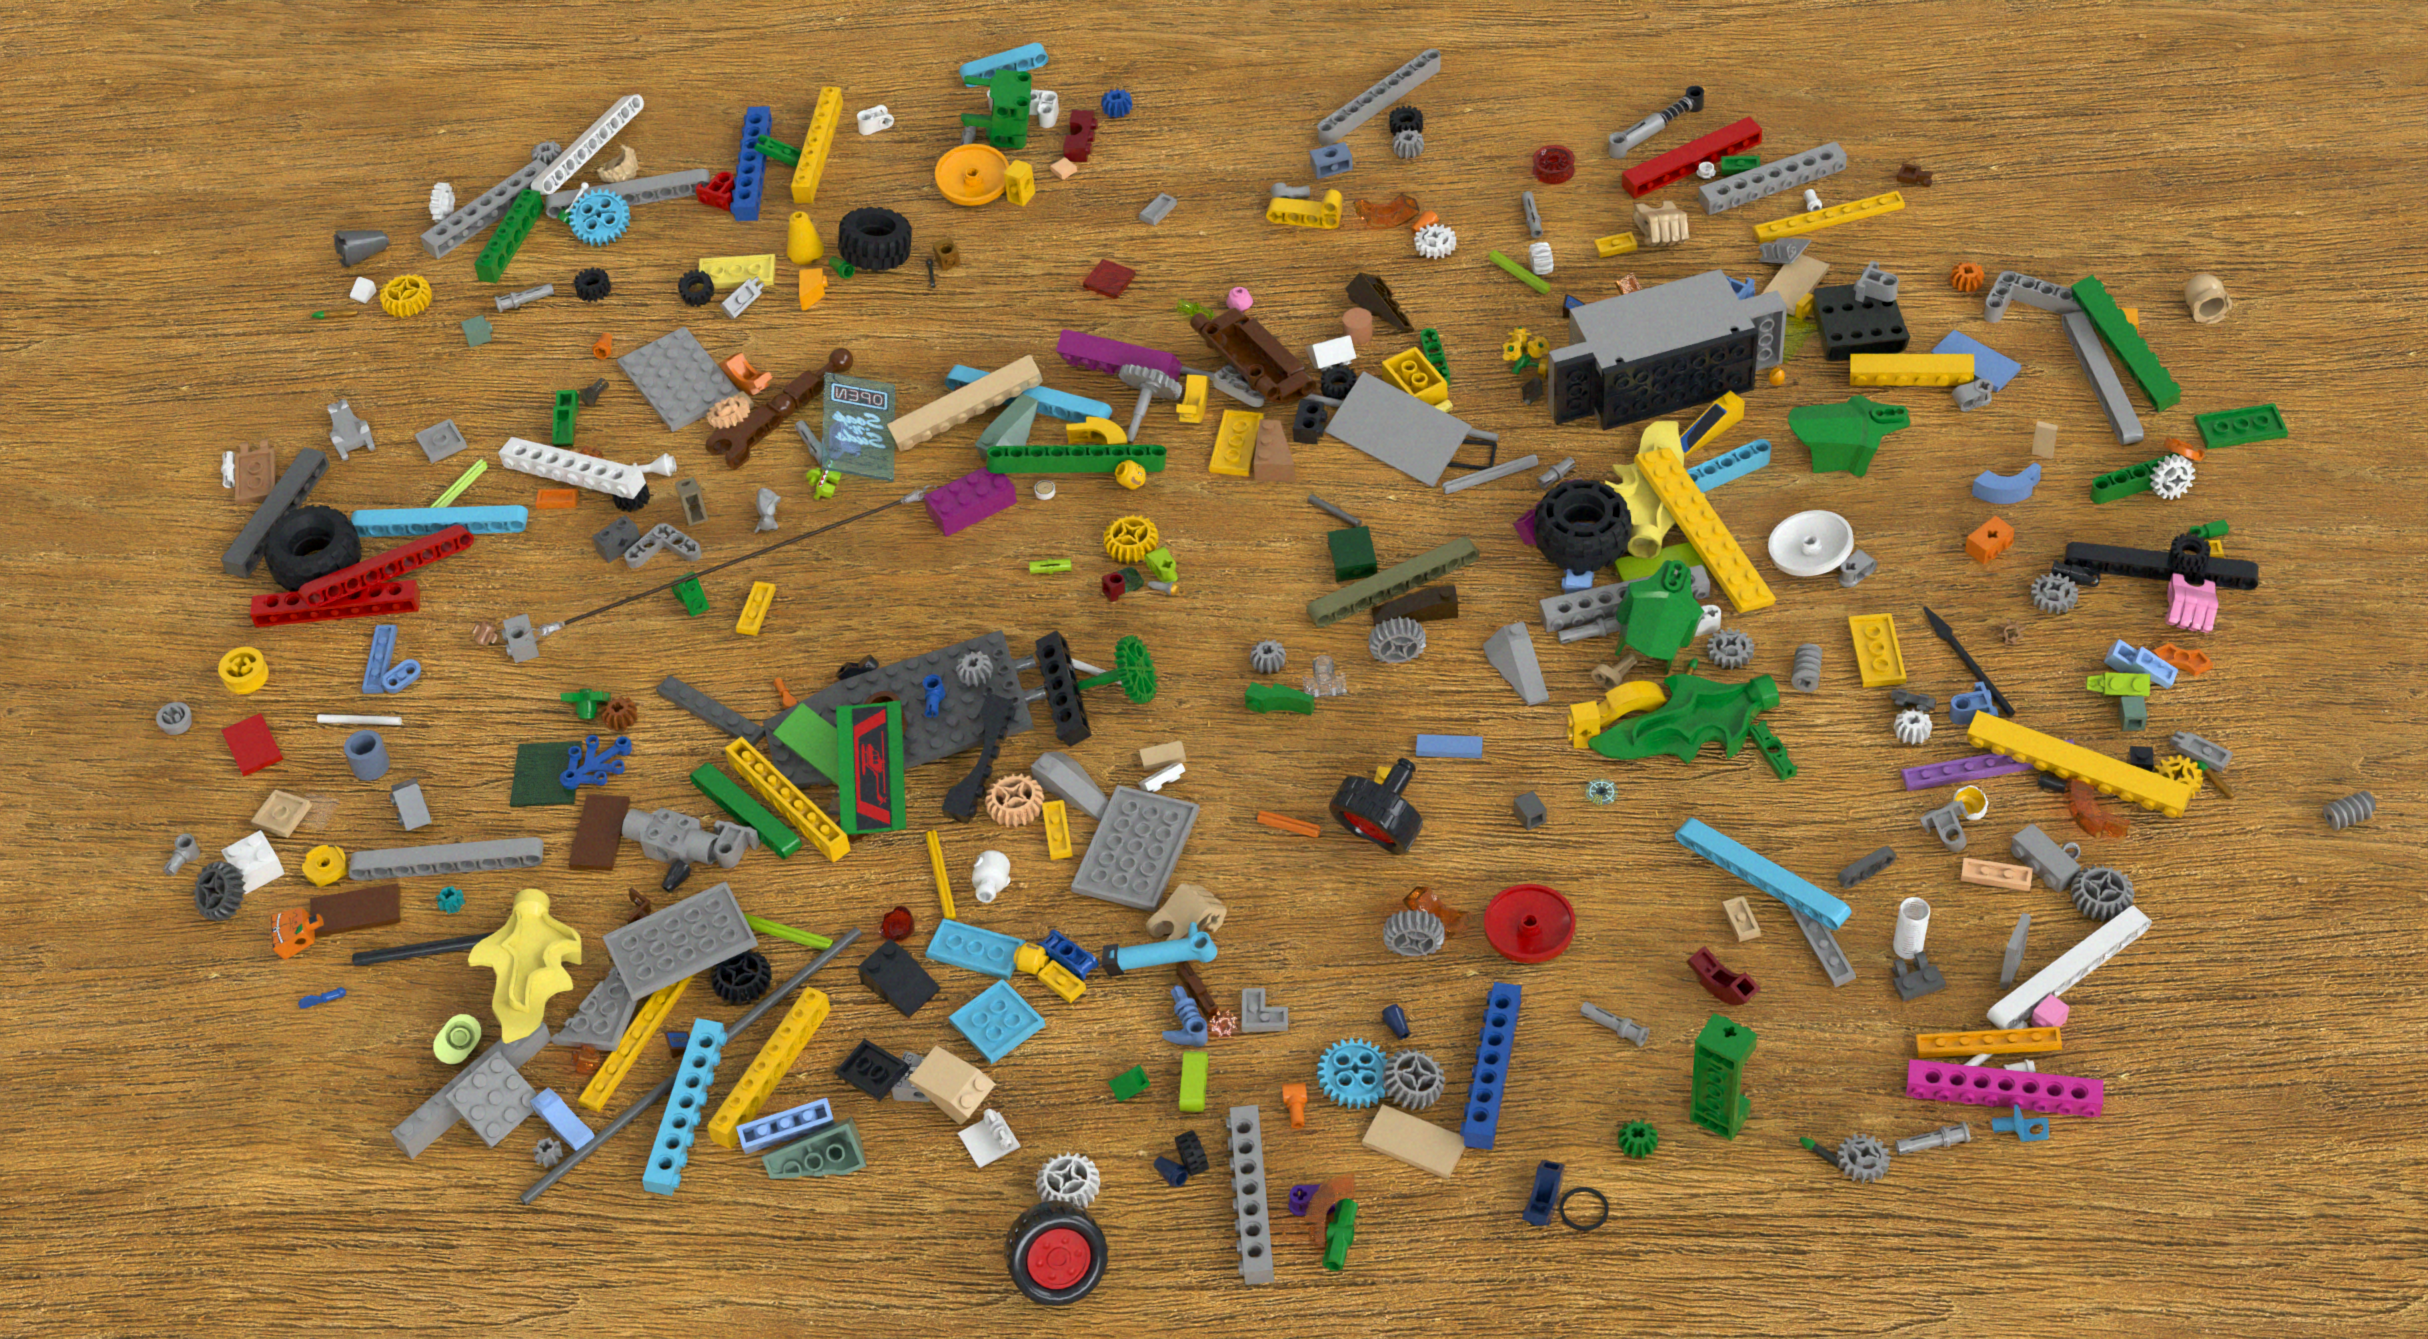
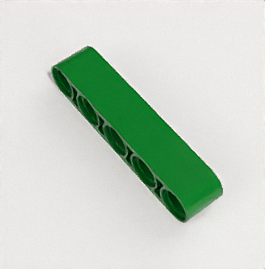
M2173 454L2166 456H2168L2171 459ZM2165 456L2095 477L2092 480L2090 491L2091 501L2097 504H2104L2153 489L2150 483L2154 480L2150 478V475L2155 474L2153 467H2159L2158 461L2165 462Z

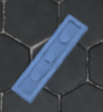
M376 625L362 685L363 694L384 693L385 691L382 678L390 668L398 632L397 625Z

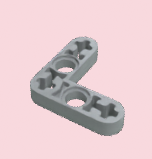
M1230 364L1214 374L1212 384L1215 388L1253 407H1261L1264 404L1265 398L1258 391L1252 390L1249 384L1241 381L1244 377Z
M661 523L625 552L624 557L628 567L637 568L663 547L691 562L698 560L702 552L700 545L696 541L669 524ZM676 540H682V543L678 545L672 544ZM648 543H653V544H654V545H653L652 547H650V548H645V547H644V546H645L646 544H648Z

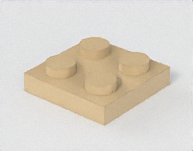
M274 790L251 820L253 827L288 838L312 805L309 800Z

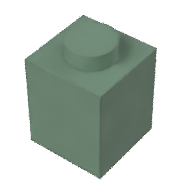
M483 315L461 322L470 348L492 341L490 335L493 332L490 321H485Z
M2121 697L2118 712L2122 731L2145 730L2148 716L2144 697Z

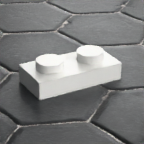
M1173 763L1138 782L1142 791H1150L1152 793L1161 789V784L1168 781L1170 783L1179 779V774L1183 773L1185 769L1182 763Z

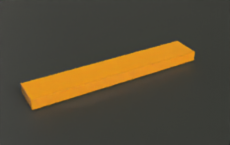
M2055 1026L1916 1035L1918 1058L2062 1050L2060 1027Z

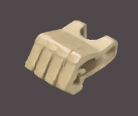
M1662 201V207L1658 209L1650 208L1644 203L1634 204L1633 218L1637 226L1645 234V244L1648 247L1656 245L1658 247L1672 246L1675 243H1685L1689 239L1687 215L1684 211L1677 209L1672 201Z
M1182 883L1164 906L1148 920L1146 929L1155 938H1159L1164 934H1171L1166 941L1188 938L1191 922L1197 924L1198 932H1203L1205 927L1215 932L1223 924L1227 908L1221 905V901L1215 898L1211 892L1206 891L1204 887Z

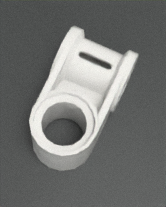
M884 105L860 111L857 114L859 132L863 135H870L882 129H887L893 125L894 118L891 114H888V110Z

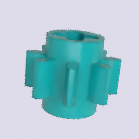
M454 886L442 889L440 895L436 896L439 910L445 909L447 914L459 912L461 905L465 904L462 890L456 891Z

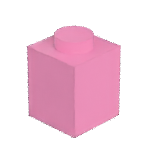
M2050 994L2033 1011L2031 1025L2034 1028L2061 1027L2067 1020L2070 1007Z

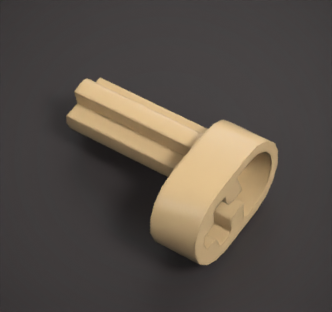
M1627 654L1613 669L1605 664H1599L1591 673L1592 679L1598 685L1610 691L1622 683V678L1637 663V659L1634 658L1635 655Z

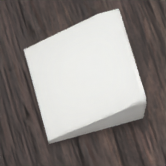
M358 277L351 291L350 298L366 303L377 292L374 282Z

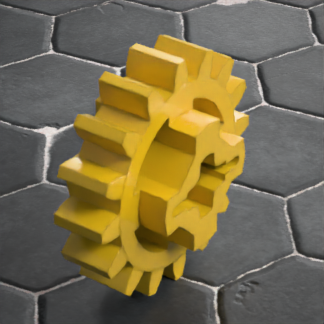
M2178 755L2176 760L2169 756L2168 762L2162 759L2161 766H2155V774L2192 786V799L2195 798V792H2200V785L2203 784L2202 770L2197 769V762L2190 764L2189 757L2184 761L2181 755Z

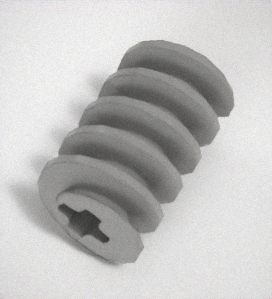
M1803 644L1795 651L1791 681L1792 685L1799 691L1812 692L1819 686L1823 651L1818 645Z
M2365 790L2351 796H2346L2343 799H2338L2335 802H2330L2327 805L2324 804L2323 806L2324 817L2335 831L2339 830L2340 826L2346 828L2348 823L2354 825L2356 821L2362 822L2364 818H2372V812L2376 810L2374 798Z

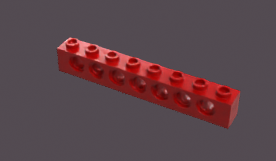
M416 579L378 583L317 608H310L299 597L298 591L252 596L250 616L257 628L418 612L421 592Z

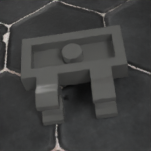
M1898 688V691L1892 689L1891 700L1895 701V705L1907 707L1908 704L1917 706V710L1929 712L1930 709L1935 710L1937 700L1929 698L1927 694L1920 693V695L1907 693L1905 689Z
M1923 951L1914 954L1916 960H1913V964L1918 971L1908 974L1902 958L1893 961L1895 967H1892V971L1897 977L1893 979V985L1902 1002L1941 990L1946 986V982L1937 966L1929 967L1927 957Z

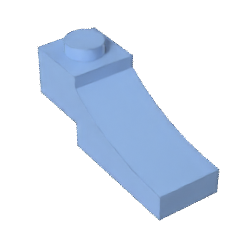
M2120 639L2110 646L2104 663L2120 673L2150 674L2151 681L2166 689L2172 686L2178 669L2144 647L2136 650Z
M549 1087L530 1101L536 1114L546 1121L551 1130L574 1150L577 1151L595 1137L592 1130Z

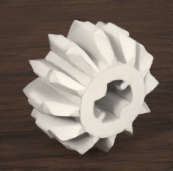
M1538 242L1530 245L1528 252L1533 273L1535 275H1545L1552 272L1554 264L1549 244L1547 242Z
M1914 708L1911 711L1904 709L1902 714L1896 716L1894 723V732H1896L1897 738H1902L1903 743L1909 741L1913 745L1917 741L1922 744L1924 739H1928L1932 730L1929 715H1923L1922 710L1917 712Z

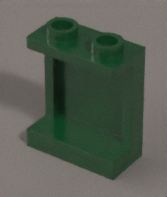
M1368 526L1327 532L1328 547L1331 550L1336 582L1368 578L1377 574V561Z

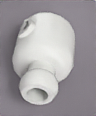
M987 850L977 856L972 874V883L976 888L975 894L979 901L991 902L996 897V893L1003 890L1011 880L1009 877L1010 862L1003 853L995 850Z

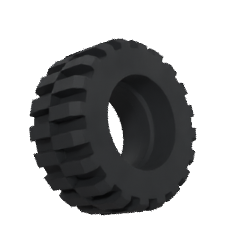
M883 207L857 208L856 211L852 210L846 214L840 221L838 250L842 258L856 268L861 267L863 270L870 269L872 271L894 269L899 265L901 266L910 256L912 227L905 217L891 209L886 210Z

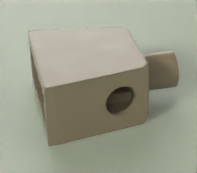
M691 477L676 482L675 487L689 527L708 521L702 494L695 478ZM696 504L697 508L691 510L690 505Z

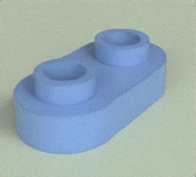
M413 659L404 660L383 676V688L389 693L401 691L420 677V664ZM410 670L414 671L412 674L407 673ZM392 682L397 683L395 686L390 685Z

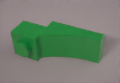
M556 390V406H553V446H574L575 423L577 414H579V394L576 390Z
M1252 682L1244 694L1246 708L1265 714L1267 711L1283 710L1311 716L1315 710L1314 696L1275 683L1272 688H1268Z

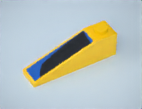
M1732 391L1717 399L1679 437L1684 458L1686 459L1744 418L1745 401Z

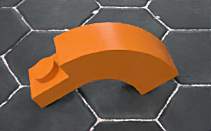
M734 353L719 363L728 378L740 390L751 396L769 386L767 381L772 379L769 371L758 372L742 353Z

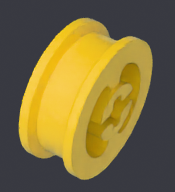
M239 647L231 650L224 655L218 666V672L223 679L225 687L235 694H248L258 690L265 684L269 676V668L264 661L262 653L253 647Z

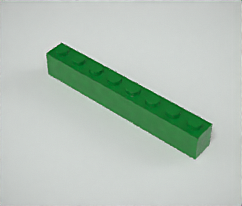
M2092 274L2072 285L2073 299L2156 411L2160 413L2180 402V386L2177 382L2171 380L2166 367L2162 368L2159 364L2157 355L2154 352H2150L2145 339L2138 336L2134 324H2129L2126 320L2124 311L2121 308H2117L2113 296L2105 292L2103 283L2100 280H2096Z

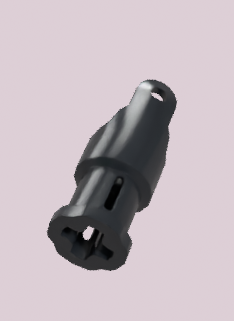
M2057 559L2054 560L2051 570L2053 576L2057 577L2060 573L2061 578L2064 579L2068 576V582H2075L2076 585L2097 587L2101 579L2098 572L2075 564H2063L2058 562Z

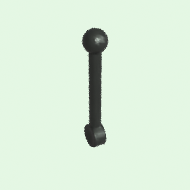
M927 259L926 264L929 267L931 288H935L932 268L933 260Z

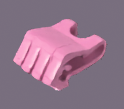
M2173 573L2167 591L2170 606H2168L2165 616V623L2168 625L2176 624V627L2182 629L2188 627V630L2191 631L2199 630L2209 633L2212 631L2218 608L2215 582L2205 580L2203 586L2194 587L2185 582L2182 574Z

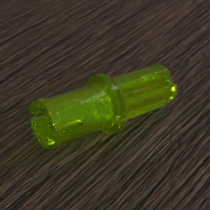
M1180 299L1177 305H1181V307L1177 306V310L1188 313L1191 317L1197 313H1203L1209 320H1212V317H1214L1212 309L1200 306L1198 302L1192 303Z

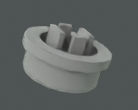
M182 702L169 703L157 713V724L169 735L182 734L191 726V710L187 704Z

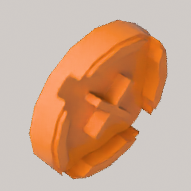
M2168 437L2163 444L2169 450L2193 460L2202 461L2205 456L2204 451L2201 449L2194 451V447L2191 444L2175 438Z

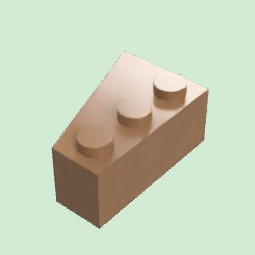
M1260 419L1254 458L1255 480L1295 482L1294 463L1280 420Z

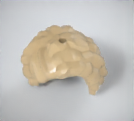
M621 145L622 153L611 161L604 163L603 167L597 170L598 176L603 183L611 184L634 180L638 170V160L636 159L634 149Z

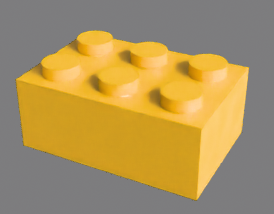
M1413 347L1382 362V379L1386 383L1430 405H1436L1448 399L1446 380L1417 347Z

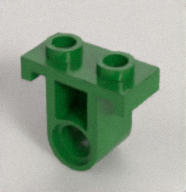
M690 571V572H688V573H686V574H684V575H682V576H680V577L674 579V581H677V580H680V579H682V578L691 576V575L695 574V572H694V571ZM698 578L671 587L676 599L687 607L689 616L694 617L710 608Z

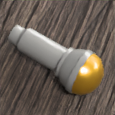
M1149 581L1148 587L1165 591L1170 596H1174L1179 592V585L1173 581L1169 583Z

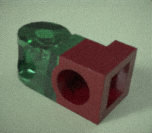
M1127 567L1102 576V592L1110 602L1117 601L1119 595L1140 589L1144 584V579L1134 567Z

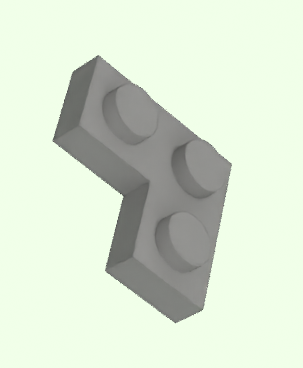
M1265 988L1242 989V1032L1288 1031V1007H1265Z

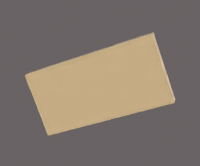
M1800 254L1792 264L1783 265L1762 294L1778 290L1787 306L1786 313L1795 315L1796 303L1805 294L1812 293L1828 272L1830 264Z
M1383 1104L1362 1139L1363 1146L1445 1179H1449L1466 1148L1464 1146V1136Z

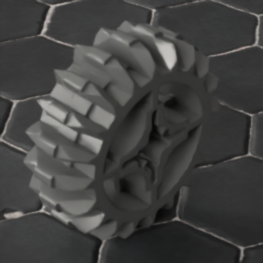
M218 861L208 864L207 867L202 868L201 874H197L198 881L194 882L196 888L193 890L195 893L193 900L197 902L195 908L199 910V914L203 915L204 918L224 921L231 919L233 915H237V909H241L240 903L244 901L243 893L246 892L243 889V886L246 884L242 880L244 875L239 873V868H236L231 863Z

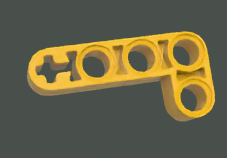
M1327 190L1323 202L1275 197L1270 201L1266 217L1273 223L1335 229L1339 225L1343 211L1342 195L1337 190Z

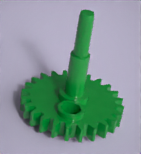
M1134 635L1122 637L1117 641L1118 645L1115 646L1117 652H1114L1117 660H1114V663L1117 665L1116 669L1078 681L1080 690L1121 681V688H1125V695L1129 694V700H1133L1138 705L1152 701L1151 699L1155 698L1154 694L1157 693L1155 687H1158L1155 682L1157 676L1154 674L1156 668L1152 665L1154 660L1150 659L1151 653L1146 651L1147 646L1143 645L1142 639L1139 640L1138 636L1134 637Z

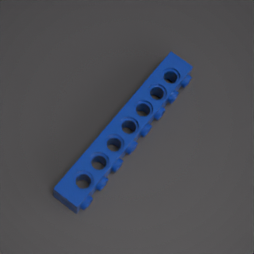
M770 106L748 107L747 115H744L745 127H742L741 152H738L739 164L736 165L737 177L734 178L736 189L732 191L734 202H731L730 205L731 214L735 215L736 221H758L767 155L756 151L754 147L757 143L764 145V143L758 141L760 134L768 137L771 135L773 120Z
M1494 982L1493 990L1488 991L1487 1004L1489 1009H1484L1483 1023H1486L1485 1028L1481 1027L1479 1041H1482V1045L1477 1046L1475 1060H1478V1065H1473L1472 1079L1475 1080L1474 1084H1469L1468 1098H1471L1470 1103L1465 1104L1464 1117H1467V1120L1461 1123L1460 1136H1464V1146L1488 1150L1493 1149L1521 1004L1522 986Z

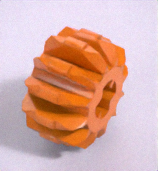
M1968 261L1966 263L1959 262L1958 265H1954L1950 274V282L1953 288H1958V292L1963 290L1966 294L1968 291L1975 293L1976 289H1981L1985 277L1982 266H1977L1976 262L1971 264Z

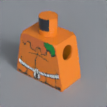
M303 908L271 915L272 949L286 960L315 942L314 929L324 925L321 915L315 914L311 916Z

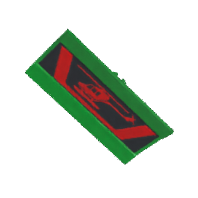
M901 700L886 703L836 706L841 830L847 835L906 830Z

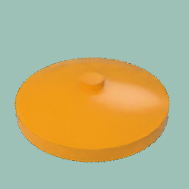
M983 144L958 146L944 154L937 163L935 169L936 185L940 193L954 203L967 206L985 204L998 198L1006 190L1004 172L1009 167V163L1005 156L993 147Z

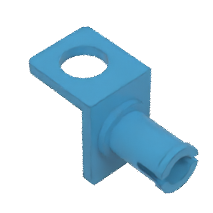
M2014 1105L2013 1117L1992 1118L1994 1133L2015 1131L2018 1133L2021 1142L2049 1139L2048 1118L2024 1119L2019 1105ZM2033 1125L2043 1126L2041 1133L2037 1135L2030 1133V1128Z

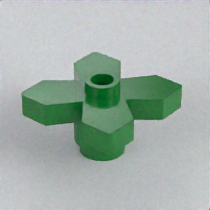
M579 689V693H560L561 702L575 703L578 719H595L597 702H611V693L603 691L592 692V689Z

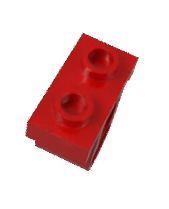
M727 171L718 173L706 188H703V185L700 183L696 186L698 202L731 211L730 205L733 202L732 191L736 189L732 173Z

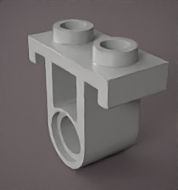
M1871 261L1868 267H1864L1861 279H1857L1855 282V300L1863 302L1864 296L1886 302L1895 300L1898 292V277L1879 270V262Z
M1962 800L1958 802L1952 801L1944 808L1937 811H1928L1923 817H1920L1927 833L1931 832L1930 827L1936 826L1947 850L1959 852L1966 846V836L1957 818L1961 814L1964 817L1969 816ZM1952 835H1959L1956 840L1949 841Z
M717 820L713 826L715 834L719 835L714 845L717 862L722 868L729 869L736 866L748 844L752 845L754 850H757L760 845L757 830L751 827H743L729 821L724 822Z

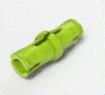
M1048 558V560L1029 561L1030 574L1048 572L1053 574V572L1072 571L1071 558L1056 560Z

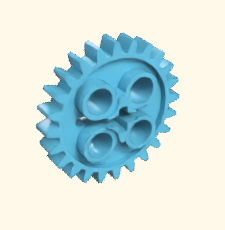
M599 188L598 193H595L592 189L591 195L584 193V199L578 197L579 203L573 202L575 209H570L569 224L574 235L577 234L579 240L583 238L585 244L590 241L591 246L595 242L601 246L602 242L605 241V244L609 245L610 239L616 242L615 237L622 238L620 232H627L625 226H630L628 221L631 219L629 207L626 201L622 199V196H617L615 191L610 194L609 190L606 189L602 193Z
M1350 1038L1348 1044L1341 1039L1340 1046L1332 1043V1050L1325 1049V1055L1320 1056V1063L1317 1066L1319 1087H1325L1323 1094L1328 1095L1331 1093V1102L1339 1099L1338 1106L1346 1102L1348 1109L1351 1108L1352 1104H1355L1357 1109H1360L1361 1103H1364L1367 1108H1369L1370 1101L1377 1104L1378 1097L1384 1099L1385 1091H1389V1089L1383 1088L1385 1081L1382 1080L1383 1068L1388 1059H1385L1386 1052L1379 1053V1045L1371 1048V1041L1364 1045L1362 1038L1358 1040V1043H1354L1353 1038ZM1361 1061H1367L1369 1064H1363ZM1339 1062H1343V1063H1345L1346 1065H1340V1064H1338V1063H1339ZM1368 1081V1082H1371L1372 1084L1368 1085V1084H1365V1083H1363V1082ZM1340 1083H1347L1349 1085L1343 1086Z

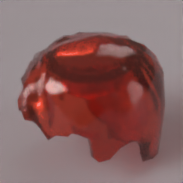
M902 905L895 907L893 911L884 914L879 934L887 940L890 938L897 943L906 941L915 931L913 915L907 907Z

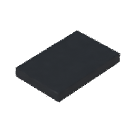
M864 1039L834 1073L841 1080L880 1102L910 1067L906 1062Z

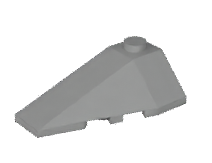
M1045 752L1031 766L1033 780H1036L1042 788L1101 822L1110 800L1077 761L1062 752Z

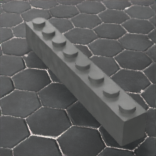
M304 447L296 456V459L286 470L280 481L276 483L274 489L265 498L260 508L256 510L254 516L223 555L221 561L226 573L248 579L264 557L263 545L265 544L270 527L274 526L276 520L281 516L289 514V511L296 508L298 510L330 465L325 452Z

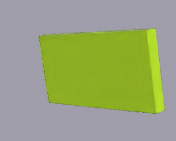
M1690 542L1661 548L1659 555L1653 559L1637 558L1631 555L1618 558L1614 562V567L1621 582L1652 576L1666 560L1682 561L1688 568L1703 565L1707 574L1702 558Z

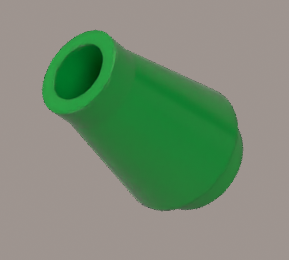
M836 256L830 258L829 265L841 278H850L854 275L855 267L851 263H847L844 259Z

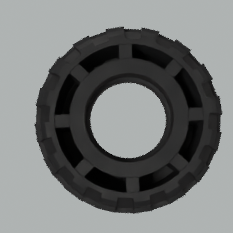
M1582 479L1574 480V482L1570 483L1563 482L1558 484L1556 489H1550L1542 498L1540 504L1537 505L1534 519L1535 542L1546 559L1551 563H1556L1561 569H1571L1578 573L1590 570L1591 572L1599 571L1604 566L1609 567L1614 564L1626 551L1631 536V512L1627 509V502L1621 494L1616 493L1614 488L1607 484L1604 486L1599 484V481H1582ZM1587 520L1595 522V524L1577 526L1569 522Z
M309 505L298 510L296 508L289 511V514L286 516H281L276 520V524L268 530L265 544L263 545L265 561L273 579L278 585H281L290 592L299 591V588L305 583L357 564L362 556L360 539L352 521L348 520L347 516L339 510L330 509L329 506L324 505L319 507ZM321 550L315 554L305 556L310 552Z

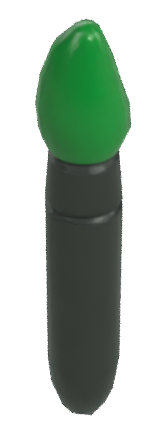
M1800 1137V1141L1805 1148L1813 1150L1817 1155L1838 1168L1839 1161L1836 1160L1837 1156L1816 1144L1812 1139Z

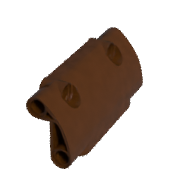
M1233 308L1212 321L1203 313H1197L1191 318V327L1206 341L1207 347L1215 349L1249 382V387L1254 391H1258L1266 400L1275 403L1293 402L1310 395L1316 389V382L1305 372L1301 362L1256 319L1252 318L1249 320L1240 309Z

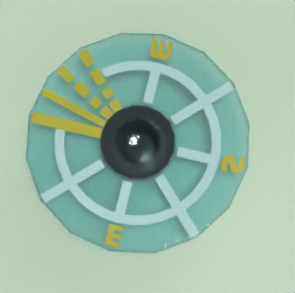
M1598 778L1586 785L1585 793L1591 802L1604 805L1613 802L1617 798L1618 788L1613 781Z

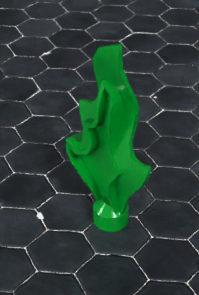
M1767 673L1750 679L1748 683L1724 684L1688 674L1672 675L1664 680V684L1670 689L1672 694L1671 699L1665 706L1651 713L1622 721L1608 731L1591 738L1588 741V747L1604 757L1619 760L1671 754L1678 756L1688 765L1695 758L1703 743L1716 741L1725 747L1726 757L1729 759L1737 754L1745 744L1750 724L1759 712L1779 706V693L1774 680Z

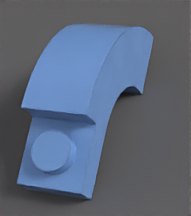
M2034 462L2020 474L2010 477L1998 476L1987 470L1974 480L1972 495L1981 500L1996 504H2010L2025 500L2032 495L2033 486L2037 485L2040 481L2041 466Z

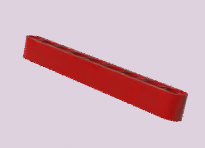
M454 525L305 583L299 588L298 595L310 608L320 607L465 550L473 544L474 536L462 525Z

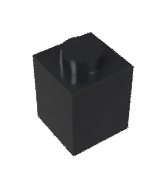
M2130 746L2127 764L2152 772L2154 766L2153 747Z

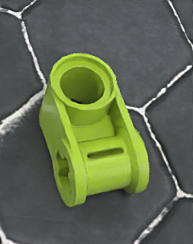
M1164 546L1144 555L1148 568L1153 571L1160 582L1169 583L1177 581L1176 562Z

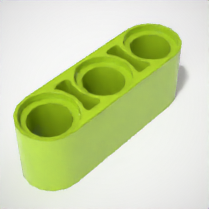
M1184 1051L1179 1099L1180 1111L1204 1112L1208 1052Z

